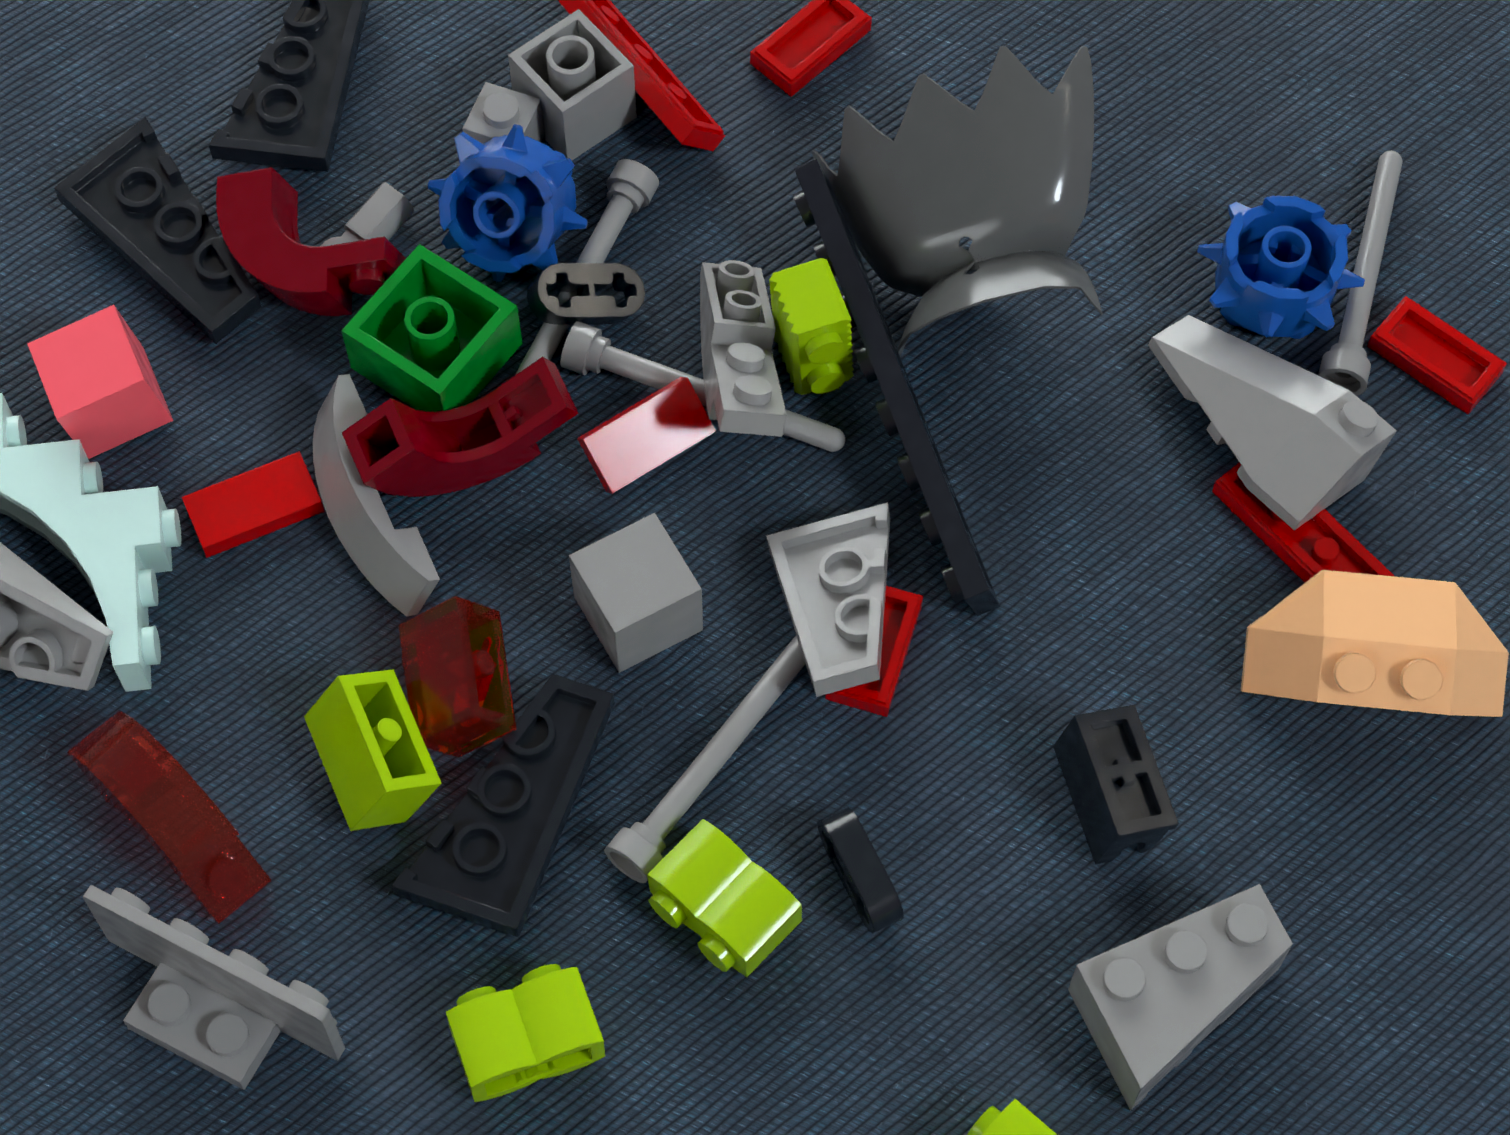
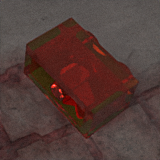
M454 596L399 625L402 665L405 672L408 703L427 748L461 757L516 730L500 611Z

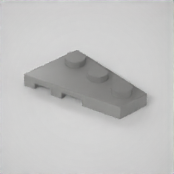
M888 502L766 535L769 552L816 697L880 680L890 532Z

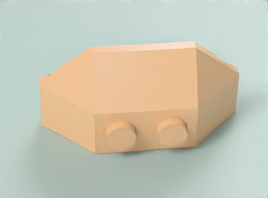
M1321 570L1247 627L1241 691L1328 704L1442 715L1502 717L1509 652L1455 582Z

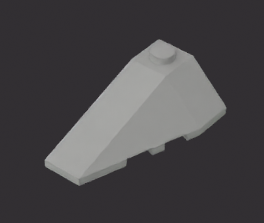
M1190 315L1153 336L1148 344L1183 397L1187 400L1198 402L1211 421L1206 430L1217 445L1226 443L1241 464L1236 473L1246 488L1293 530L1299 528L1363 482L1397 431L1381 418L1370 405L1360 400L1350 390Z
M0 542V669L13 671L18 678L86 691L90 690L95 686L113 631Z

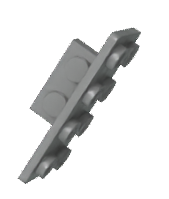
M90 885L82 898L111 943L157 966V969L123 1020L129 1030L243 1090L246 1089L280 1032L338 1061L345 1046L336 1027L337 1021L326 1007L329 1000L313 987L298 980H293L289 987L266 976L269 969L255 957L238 949H233L229 956L208 946V936L190 923L174 918L170 925L152 917L148 914L151 910L150 907L140 898L124 889L116 887L110 895Z

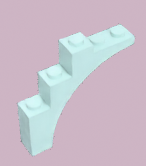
M0 393V513L11 517L46 538L79 569L98 598L107 627L113 631L109 643L112 666L125 692L151 689V665L160 664L161 649L156 626H149L148 607L158 606V586L155 573L172 571L171 547L181 546V527L177 509H167L158 486L103 492V478L98 462H89L80 439L27 445L26 430L22 416H13L3 394Z

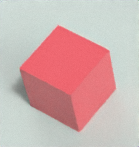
M115 305L27 343L57 421L72 440L80 439L88 459L173 421L144 347Z

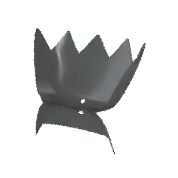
M1000 46L985 89L975 110L960 102L923 73L918 75L902 123L894 140L883 134L852 106L848 105L844 110L838 174L829 168L817 151L812 150L813 158L817 159L832 185L854 243L861 255L877 276L889 287L922 297L904 329L897 349L900 357L910 335L938 319L984 302L1039 289H1080L1090 303L1103 315L1097 293L1087 272L1077 261L1065 256L1085 216L1092 170L1094 87L1091 59L1086 46L1079 48L1053 94L1032 76L1006 46ZM963 237H969L972 240L969 251L959 246L960 240Z

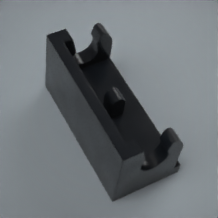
M1135 704L1075 715L1053 748L1095 865L1113 861L1121 854L1124 848L1133 844H1137L1139 853L1150 850L1157 845L1168 830L1175 829L1179 822Z

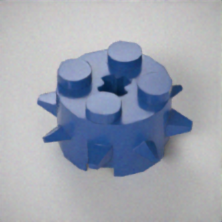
M517 124L512 126L508 135L493 137L483 144L465 132L457 135L454 139L460 166L448 178L429 180L428 189L440 196L438 200L440 224L444 231L447 228L449 229L442 240L445 248L461 247L465 251L461 256L467 262L491 272L492 278L496 282H502L506 273L516 272L530 263L543 271L551 265L559 264L554 242L566 230L585 229L588 224L587 219L575 212V183L571 177L572 169L575 165L571 159L566 158L559 151L552 150L548 145L524 136L523 127Z
M1295 195L1269 196L1264 198L1263 205L1249 208L1238 202L1229 205L1228 211L1231 225L1226 233L1224 243L1202 244L1198 246L1197 251L1218 263L1215 271V292L1209 300L1213 307L1220 308V313L1229 324L1241 326L1265 337L1301 339L1312 333L1315 326L1325 331L1333 328L1335 322L1330 306L1337 289L1363 287L1365 282L1364 278L1345 269L1348 261L1347 238L1352 231L1347 224L1332 225L1324 218L1326 210L1320 205Z

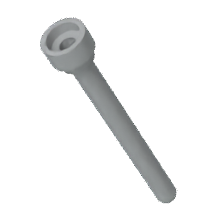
M1392 150L1384 152L1378 161L1355 264L1354 274L1365 279L1364 286L1350 288L1339 341L1322 356L1318 376L1350 390L1356 396L1365 392L1371 370V363L1367 358L1366 351L1362 347L1402 168L1401 155Z
M621 159L616 163L606 182L609 190L606 196L609 203L576 263H604L630 213H637L640 208L648 206L659 186V179L652 170L630 159ZM560 291L557 297L559 306L571 297L577 296V292ZM544 322L516 374L542 356L551 361L570 325H554Z
M576 321L572 326L563 347L560 361L561 367L582 375H586L589 371L599 374L604 369L656 389L663 388L679 377H688L703 406L707 407L704 379L610 346L611 340L603 337L602 330L579 321ZM786 410L787 417L783 435L830 452L839 451L844 446L845 435L839 428Z
M797 635L782 651L643 823L635 822L630 829L626 827L621 828L604 849L606 856L625 875L640 883L648 881L647 874L663 859L661 853L666 848L663 841L664 838L806 664Z

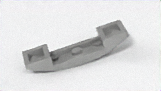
M350 374L338 375L318 411L314 426L313 463L319 493L328 518L339 540L361 573L405 616L417 615L440 578L418 528L394 529L378 491L363 483L342 432L366 416L367 413Z

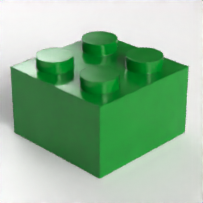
M420 244L341 330L351 369L411 408L425 412L445 411L471 403L523 344L517 305Z

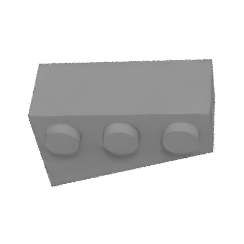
M1260 884L1076 965L1068 991L1130 1111L1174 1067L1176 1068L1185 1060L1205 1037L1231 1016L1279 970L1293 943Z

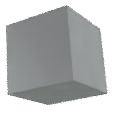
M579 9L508 54L512 90L541 99L545 140L555 151L563 153L571 161L637 118L634 65Z
M655 513L569 555L574 598L619 673L703 630L702 589Z

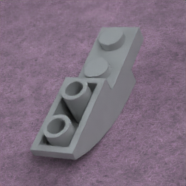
M728 260L720 264L702 262L701 354L709 419L718 421L720 432L782 437L787 414L772 354L776 327L762 269L736 260Z

